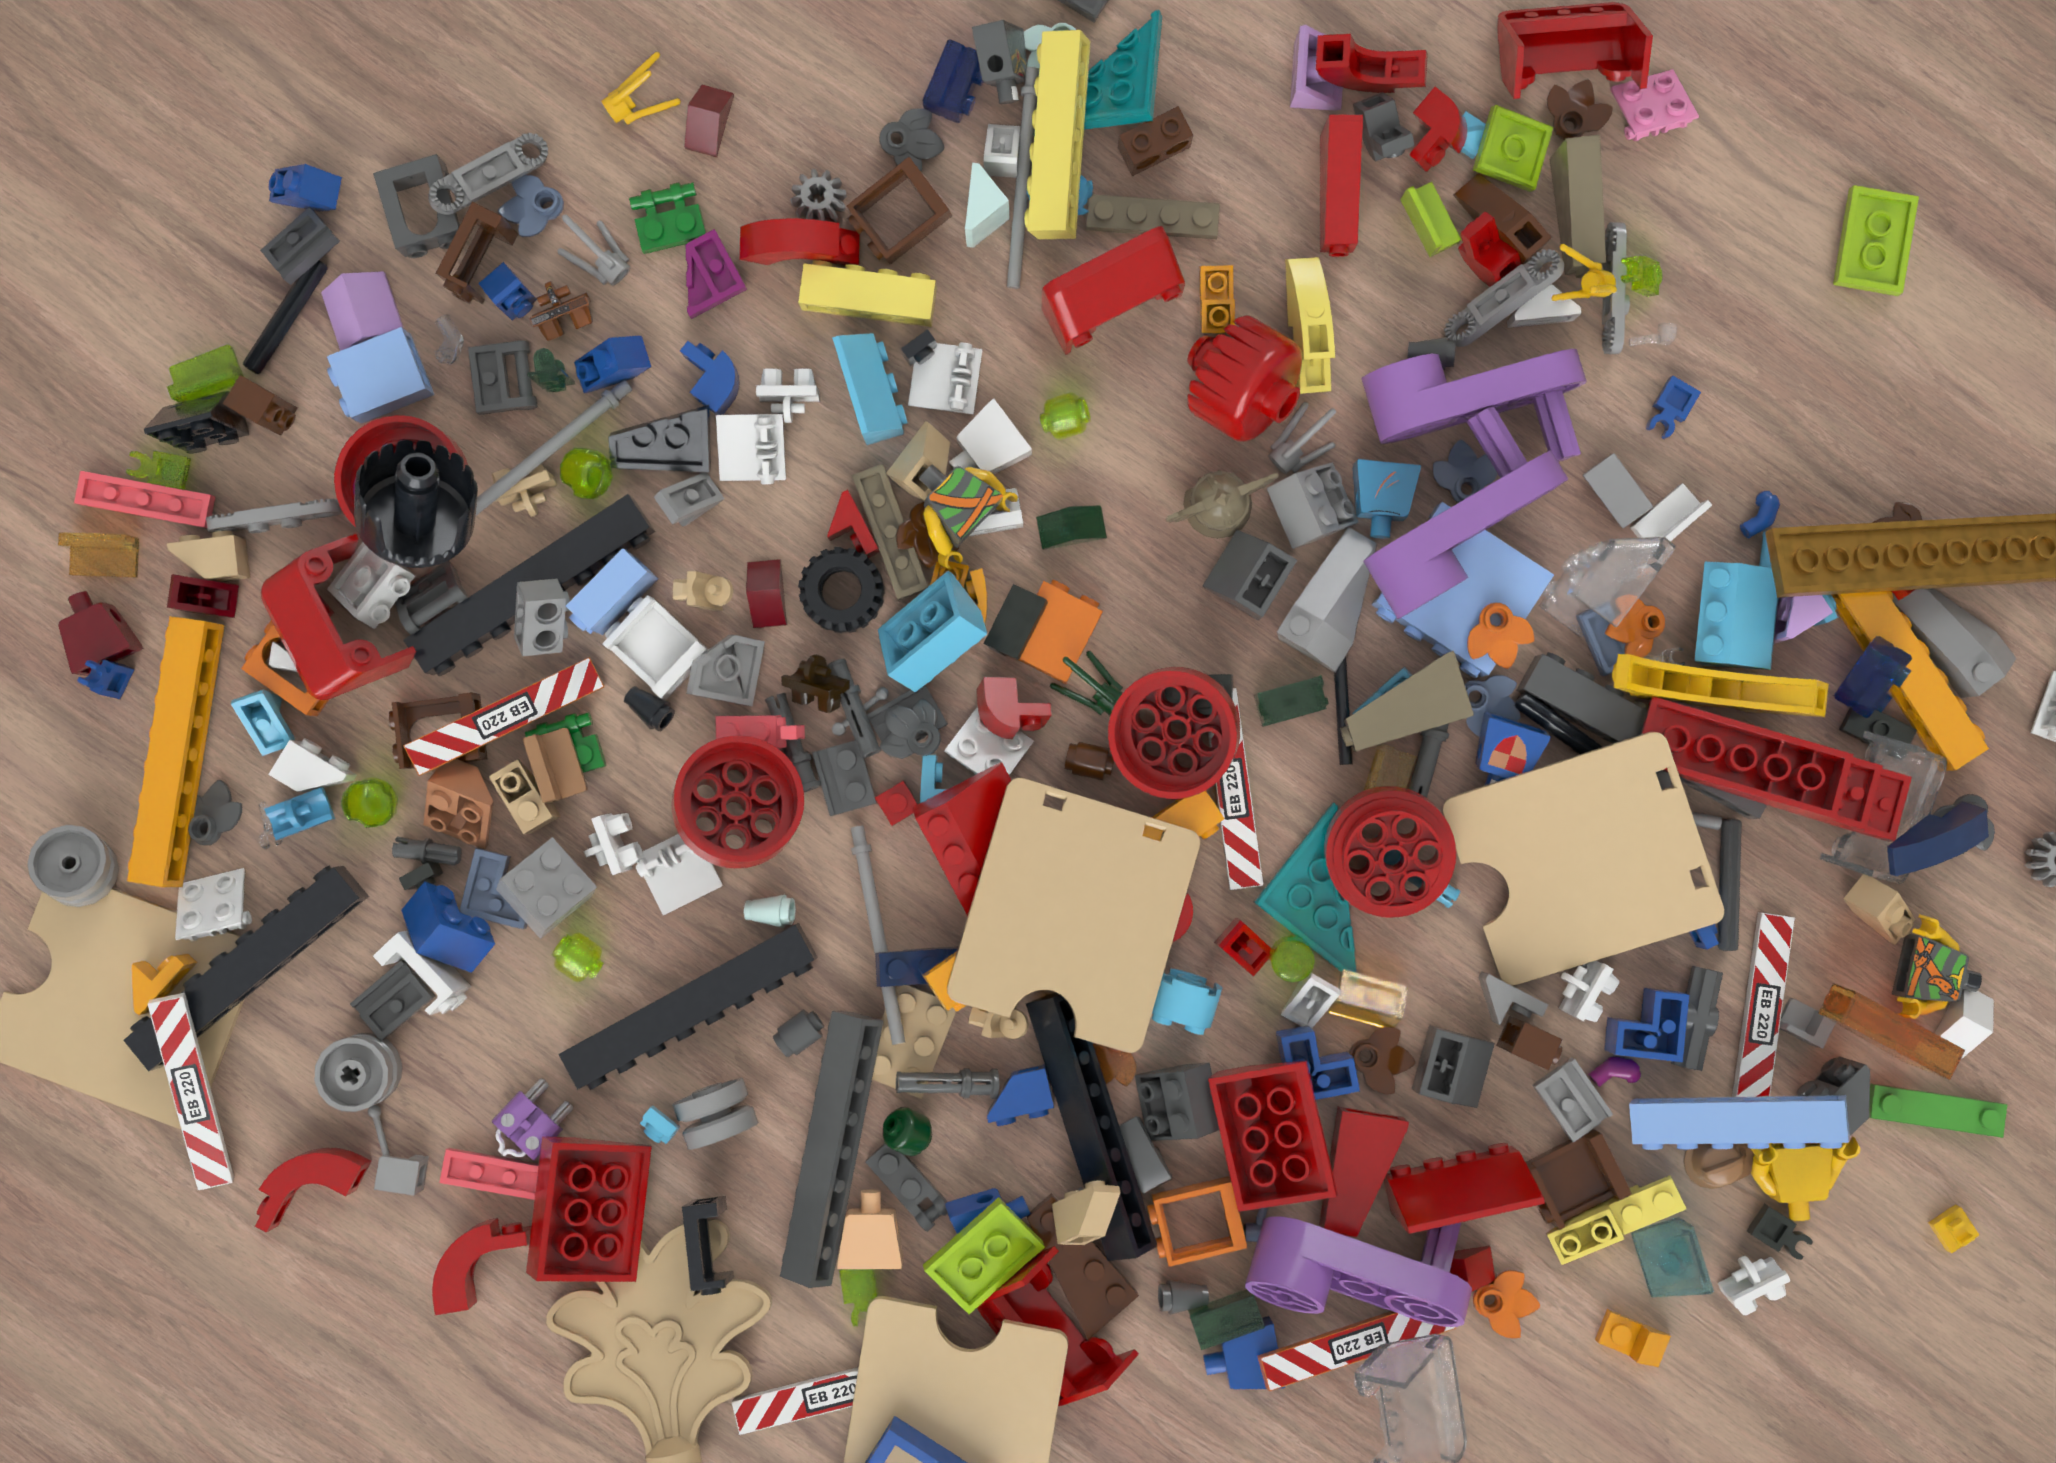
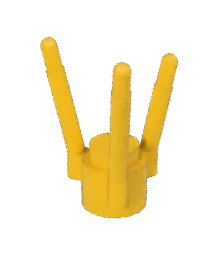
M659 52L653 53L617 89L601 100L616 124L624 119L626 124L629 125L636 119L669 109L681 103L680 99L676 98L635 112L631 110L636 107V104L629 94L652 75L648 69L660 57Z
M1565 244L1560 245V250L1588 267L1589 271L1582 277L1581 290L1554 294L1551 297L1552 301L1589 298L1590 296L1607 297L1611 293L1616 292L1615 276L1609 271L1602 270L1601 263L1593 262Z

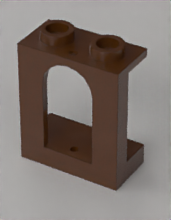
M472 202L436 271V274L444 281L443 287L451 291L453 296L468 304L471 303L472 299L481 304L485 301L469 284L493 237L513 246L518 236V233L501 215ZM477 224L479 226V229L477 230L460 266L458 267L457 271L453 274V276H451L450 273L452 272L470 234L472 233L475 225Z
M470 692L453 697L422 701L392 702V711L389 712V724L391 729L395 730L396 744H393V757L395 762L399 763V769H415L403 746L412 742L410 733L415 722L426 717L458 713L461 714L462 718L482 708L480 694ZM486 745L456 759L463 762L488 760Z

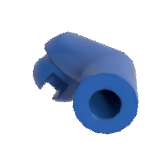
M1763 491L1757 495L1756 505L1759 506L1757 515L1740 525L1741 532L1748 539L1770 527L1775 521L1780 502L1778 497L1770 491Z

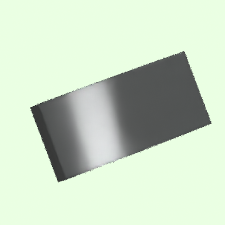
M1135 1116L1119 1125L1142 1194H1146L1173 1179L1159 1148L1154 1147L1141 1118Z

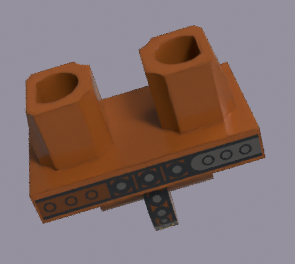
M552 281L545 283L547 293L537 297V301L541 307L552 302L553 307L538 312L529 318L533 327L538 326L546 340L550 341L565 334L558 317L569 313L576 329L591 324L593 320L588 306L591 300L586 292L562 302L561 298L571 295L568 285L556 289Z

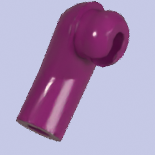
M1613 1056L1605 1060L1588 1075L1600 1087L1612 1077L1625 1079L1628 1083H1635L1640 1079L1641 1071L1638 1063L1632 1059Z

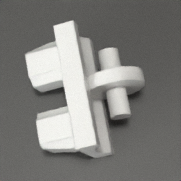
M763 369L761 385H756V396L759 397L760 402H783V404H771V413H783L785 423H792L793 413H805V403L793 402H820V392L815 385L812 369H794V385H782L781 369Z
M610 813L591 819L596 833L588 835L592 848L584 851L586 857L596 855L599 866L608 864L612 875L633 869L632 865L644 858L638 842L624 846L620 834L632 830V822L628 813L616 815Z
M1593 961L1583 966L1579 965L1573 976L1563 972L1560 978L1566 981L1568 985L1562 993L1565 998L1559 1009L1583 1022L1585 1019L1597 1022L1603 1012V1006L1595 1002L1601 991L1610 995L1619 984V980L1612 974L1614 969L1604 963Z
M1742 1256L1738 1258L1741 1269L1731 1273V1277L1718 1283L1721 1292L1746 1316L1756 1311L1758 1307L1756 1298L1765 1295L1769 1300L1776 1301L1786 1296L1785 1284L1790 1282L1787 1272L1782 1270L1772 1257L1765 1260L1761 1258L1751 1263L1748 1257Z

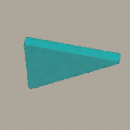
M1160 10L1154 11L1150 15L1151 19L1139 30L1135 28L1117 44V50L1105 61L1101 59L1088 71L1084 130L1153 121L1163 18Z
M1332 803L1255 899L1254 903L1355 983L1358 980V973L1356 971L1349 902L1342 897L1334 886L1326 866L1324 854L1326 832L1333 816L1338 811V805Z

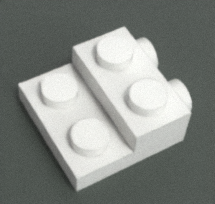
M362 542L327 590L356 619L375 629L379 623H383L389 618L390 609L397 599L409 592L410 582L415 575L407 567L396 565L380 558Z

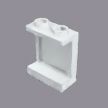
M647 595L644 599L639 597L631 604L627 610L630 614L622 623L617 621L605 633L607 639L603 642V645L614 652L642 678L661 699L667 700L690 675L693 660L709 649L654 598Z
M408 931L395 934L373 955L381 966L405 960L430 986L438 997L425 1009L429 1015L438 1012L444 1014L448 1010L453 1011L467 999L464 993L471 985L453 966L417 954Z

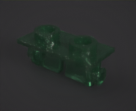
M541 348L535 352L533 356L535 372H528L527 376L537 385L552 393L565 391L566 386L575 385V381L566 373L564 364L556 359L550 350Z

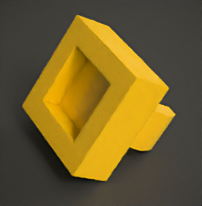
M1956 1204L1928 1222L1945 1250L1950 1253L1965 1247L1979 1236V1233L1962 1207Z

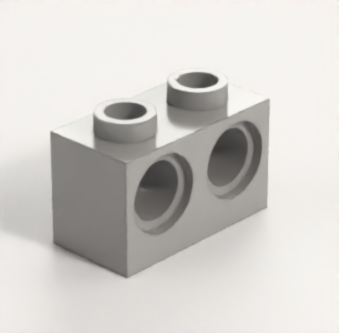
M558 579L517 582L514 638L522 656L562 652L563 639L568 637L565 612L569 611L566 605L570 602L568 592H563Z

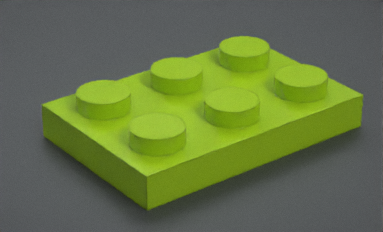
M1857 185L1849 188L1833 285L1899 296L1903 293L1919 196Z
M998 1197L923 1264V1268L956 1303L970 1314L1044 1249L1045 1246L1043 1241Z

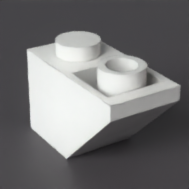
M306 738L302 741L289 740L268 774L296 792H310L320 787L326 788L354 781L357 776L348 770L350 767L349 763L334 755L328 758L320 753L322 747Z

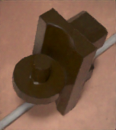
M817 654L810 656L807 661L802 660L799 668L793 675L781 676L782 686L791 689L792 702L800 705L809 704L814 701V696H816L818 710L825 713H831L840 708V694L850 689V680L831 675L832 671L830 668H827L826 659Z

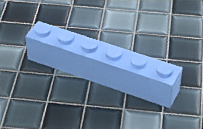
M1846 1095L1636 1098L1629 1103L1632 1143L1642 1144V1149L1646 1150L1662 1149L1663 1144H1677V1149L1683 1150L1696 1149L1698 1144H1712L1713 1149H1731L1733 1144L1747 1143L1750 1149L1769 1148V1143H1783L1784 1148L1787 1149L1805 1148V1143H1820L1821 1148L1834 1149L1841 1148L1842 1143H1849L1850 1138Z

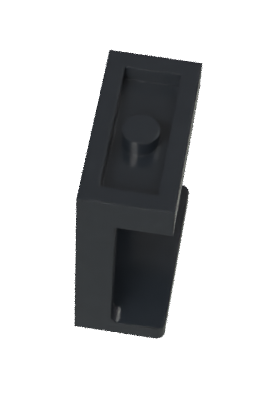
M726 1196L695 1199L682 1206L691 1291L700 1290L701 1295L721 1293V1289L726 1288V1285L734 1278L733 1271L714 1272L708 1224V1218L717 1217L727 1210Z

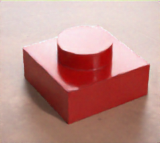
M904 781L875 797L891 826L912 815V807L918 805Z

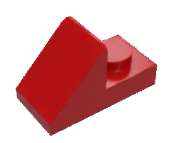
M847 489L841 493L827 537L832 541L854 530L855 533L850 535V538L857 552L865 551L868 558H871L880 553Z

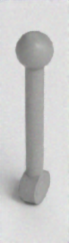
M885 687L878 688L876 695L863 705L865 712L879 700L887 699L889 696L888 689ZM845 719L842 723H835L832 727L833 733L838 736L843 735L846 727L849 726L848 720Z
M373 1105L369 1107L368 1115L373 1118L382 1154L390 1156L380 1120L381 1108L378 1105Z

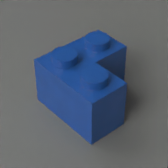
M424 881L401 910L415 952L422 956L472 973L495 945L489 924L480 917H471L460 913L454 893L446 886H436Z
M1644 988L1641 1021L1607 1017L1604 1050L1614 1055L1683 1062L1689 994L1671 990Z
M1309 1025L1276 1031L1281 1063L1307 1061L1316 1100L1360 1092L1354 1058L1348 1052L1319 1057L1315 1032Z

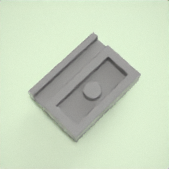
M1570 1058L1564 1065L1557 1067L1532 1086L1568 1138L1575 1142L1601 1124V1121L1605 1118L1611 1117L1613 1113L1574 1058Z

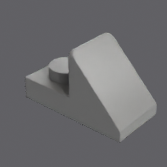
M707 472L664 488L654 496L672 525L679 522L681 526L688 525L725 499Z
M1481 971L1479 981L1494 1023L1498 1025L1502 1023L1512 1002L1514 1004L1511 1009L1528 1018L1531 1017L1532 1013L1543 1017L1548 1004Z

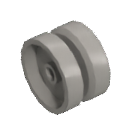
M73 825L53 828L40 836L31 848L27 863L30 878L39 890L63 905L74 907L94 904L108 895L116 883L119 872L117 856L111 847L95 833L84 827Z
M359 1033L333 1042L321 1053L315 1065L314 1081L319 1095L328 1105L340 1111L358 1112L386 1100L396 1090L402 1077V1061L398 1050L388 1039L380 1041L374 1033Z
M743 1078L707 1086L672 1104L678 1121L689 1122L700 1118V1121L688 1126L682 1133L688 1150L701 1148L727 1139L759 1123L753 1106L743 1105L731 1109V1106L740 1103L748 1095Z

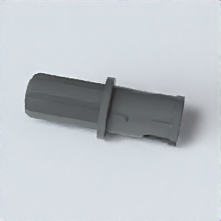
M397 836L395 841L399 842V844L393 843L392 847L394 858L418 860L422 864L435 862L457 865L462 857V849L459 846L433 843V840L429 838L422 841Z

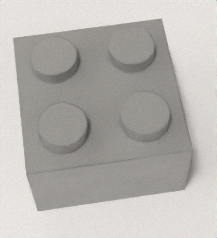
M552 837L500 878L496 890L541 939L593 896L597 886Z

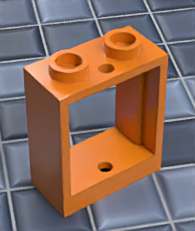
M1229 1176L1151 1194L1153 1204L1147 1205L1151 1224H1158L1161 1237L1155 1238L1158 1245L1157 1250L1159 1258L1166 1257L1169 1267L1247 1248ZM1219 1191L1229 1236L1173 1249L1163 1204Z

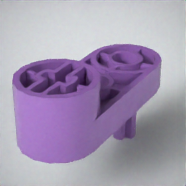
M1577 349L1553 352L1448 383L1439 354L1433 353L1392 363L1361 378L1380 444L1399 442L1466 423L1478 413L1494 406L1497 413L1534 403L1547 451L1551 450L1558 462L1581 454L1563 395L1586 383Z
M1494 406L1478 413L1469 419L1467 424L1500 479L1363 560L1397 619L1402 618L1469 578L1453 553V548L1539 499L1568 480L1551 450L1527 462Z
M1281 1216L1268 1217L1263 1220L1245 1283V1288L1256 1297L1292 1311L1312 1314L1324 1312L1329 1290H1333L1406 1317L1443 1327H1459L1464 1325L1472 1287L1468 1282L1449 1273L1461 1222L1429 1229L1419 1262L1301 1220Z

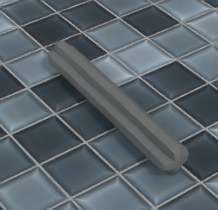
M1724 819L1721 824L1719 895L1724 906V916L1718 922V948L1723 951H1736L1739 946L1742 822L1737 819Z

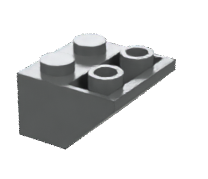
M1236 530L1202 587L1259 621L1265 615L1298 560L1269 542Z
M1429 1025L1412 1090L1420 1095L1451 1104L1477 1108L1495 1043Z
M1839 1056L1826 1062L1821 1068L1822 1073L1814 1081H1808L1798 1089L1797 1095H1846L1849 1134L1851 1136L1869 1119L1870 1069L1866 1064Z
M1210 1062L1184 1064L1134 1075L1145 1128L1151 1141L1198 1139L1219 1130L1208 1078L1212 1076Z

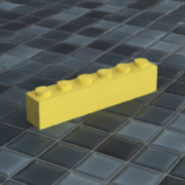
M1081 30L1042 31V43L1037 47V59L1040 64L1039 77H1036L1034 84L1037 96V109L1032 113V125L1035 130V136L1029 150L1032 162V175L1027 179V191L1030 195V202L1024 216L1027 231L1037 239H1076L1091 43Z

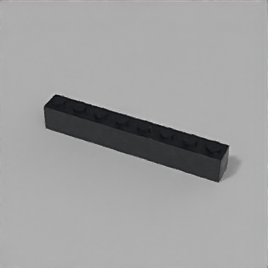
M627 494L403 641L408 648L414 646L416 650L414 658L425 674L445 675L456 667L454 662L463 656L470 658L478 654L484 648L482 646L483 643L491 638L494 640L500 639L512 630L510 626L515 623L517 582L558 579L563 592H565L566 589L576 583L580 586L594 578V571L603 565L606 566L623 548L625 550L631 547L638 549L651 540L649 535L656 531L635 499Z
M329 865L323 868L313 877L316 882L309 888L305 889L302 887L287 898L289 901L287 906L281 911L277 908L268 913L261 920L264 925L255 932L249 930L235 941L236 948L230 953L225 951L209 962L211 968L203 975L200 973L195 974L182 985L185 990L181 993L186 995L197 1038L369 897L345 866L331 868ZM145 1016L131 1026L132 1033L123 1041L148 1071L163 1067L164 1063L152 1019Z
M797 923L558 1055L577 1090L585 1085L588 1086L589 1090H592L608 1081L605 1076L607 1073L617 1069L618 1073L621 1074L637 1065L635 1058L646 1053L648 1058L665 1050L664 1042L676 1037L679 1042L696 1033L693 1026L705 1020L707 1026L725 1017L723 1010L734 1004L738 1010L755 1000L752 994L764 988L767 994L784 984L781 979L784 976L793 972L795 977H798L813 969L811 962L818 957L802 927Z
M1057 992L1045 995L1026 1003V1007L1084 1188L1086 1183L1092 1181H1104L1105 1185L1120 1187V1195L1105 1236L1100 1238L1107 1260L1136 1259L1158 1245L1093 1042L1074 1037V1013L1070 1004L1063 996Z

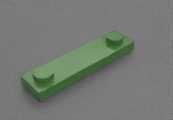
M1870 1084L1869 1118L2000 1138L2004 1136L2007 1104Z

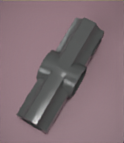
M1696 966L1691 967L1686 994H1689L1683 1062L1671 1061V1064L1693 1070H1703L1709 1037L1714 1035L1719 1021V1011L1716 1004L1723 976L1722 972Z

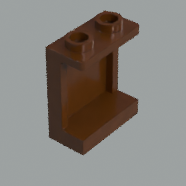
M1592 1129L1575 1142L1568 1140L1526 1162L1545 1201V1204L1538 1205L1537 1208L1545 1223H1552L1559 1230L1565 1227V1221L1613 1197L1622 1200L1632 1195L1602 1133L1595 1129Z

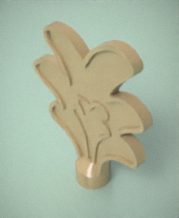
M708 1219L712 1261L714 1262L727 1248L730 1241V1232L727 1225L720 1220ZM681 1224L667 1233L656 1244L651 1253L641 1241L636 1282H596L601 1290L593 1288L574 1290L557 1300L548 1311L546 1317L547 1326L552 1332L579 1343L591 1352V1355L580 1358L568 1369L564 1378L565 1397L573 1403L606 1405L626 1415L641 1434L646 1451V1463H702L698 1434L705 1416L720 1403L742 1394L748 1388L753 1378V1371L749 1361L742 1354L733 1350L722 1349L733 1337L762 1319L772 1305V1297L765 1288L757 1283L743 1279H732L726 1285V1288L721 1289L722 1292L718 1294L701 1295V1292L691 1291L684 1224Z

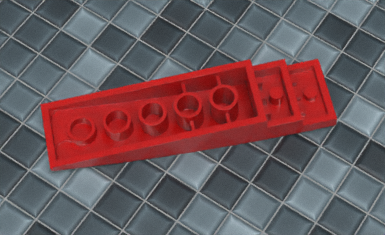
M1654 696L1651 697L1641 734L1655 731L1661 733L1667 739L1679 777L1884 841L1894 842L1896 840L1912 779L1911 776L1884 769L1883 765L1853 757L1854 754ZM1667 767L1661 770L1668 773Z

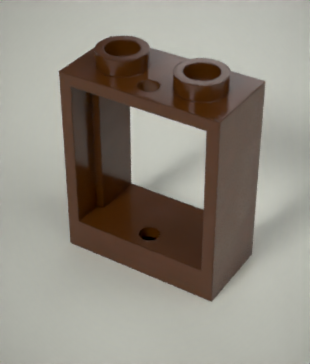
M910 157L906 158L846 205L852 214L847 218L858 234L865 231L872 240L867 244L869 249L879 261L884 257L889 264H892L952 217L949 208ZM908 179L934 215L892 248L888 249L863 216V213Z

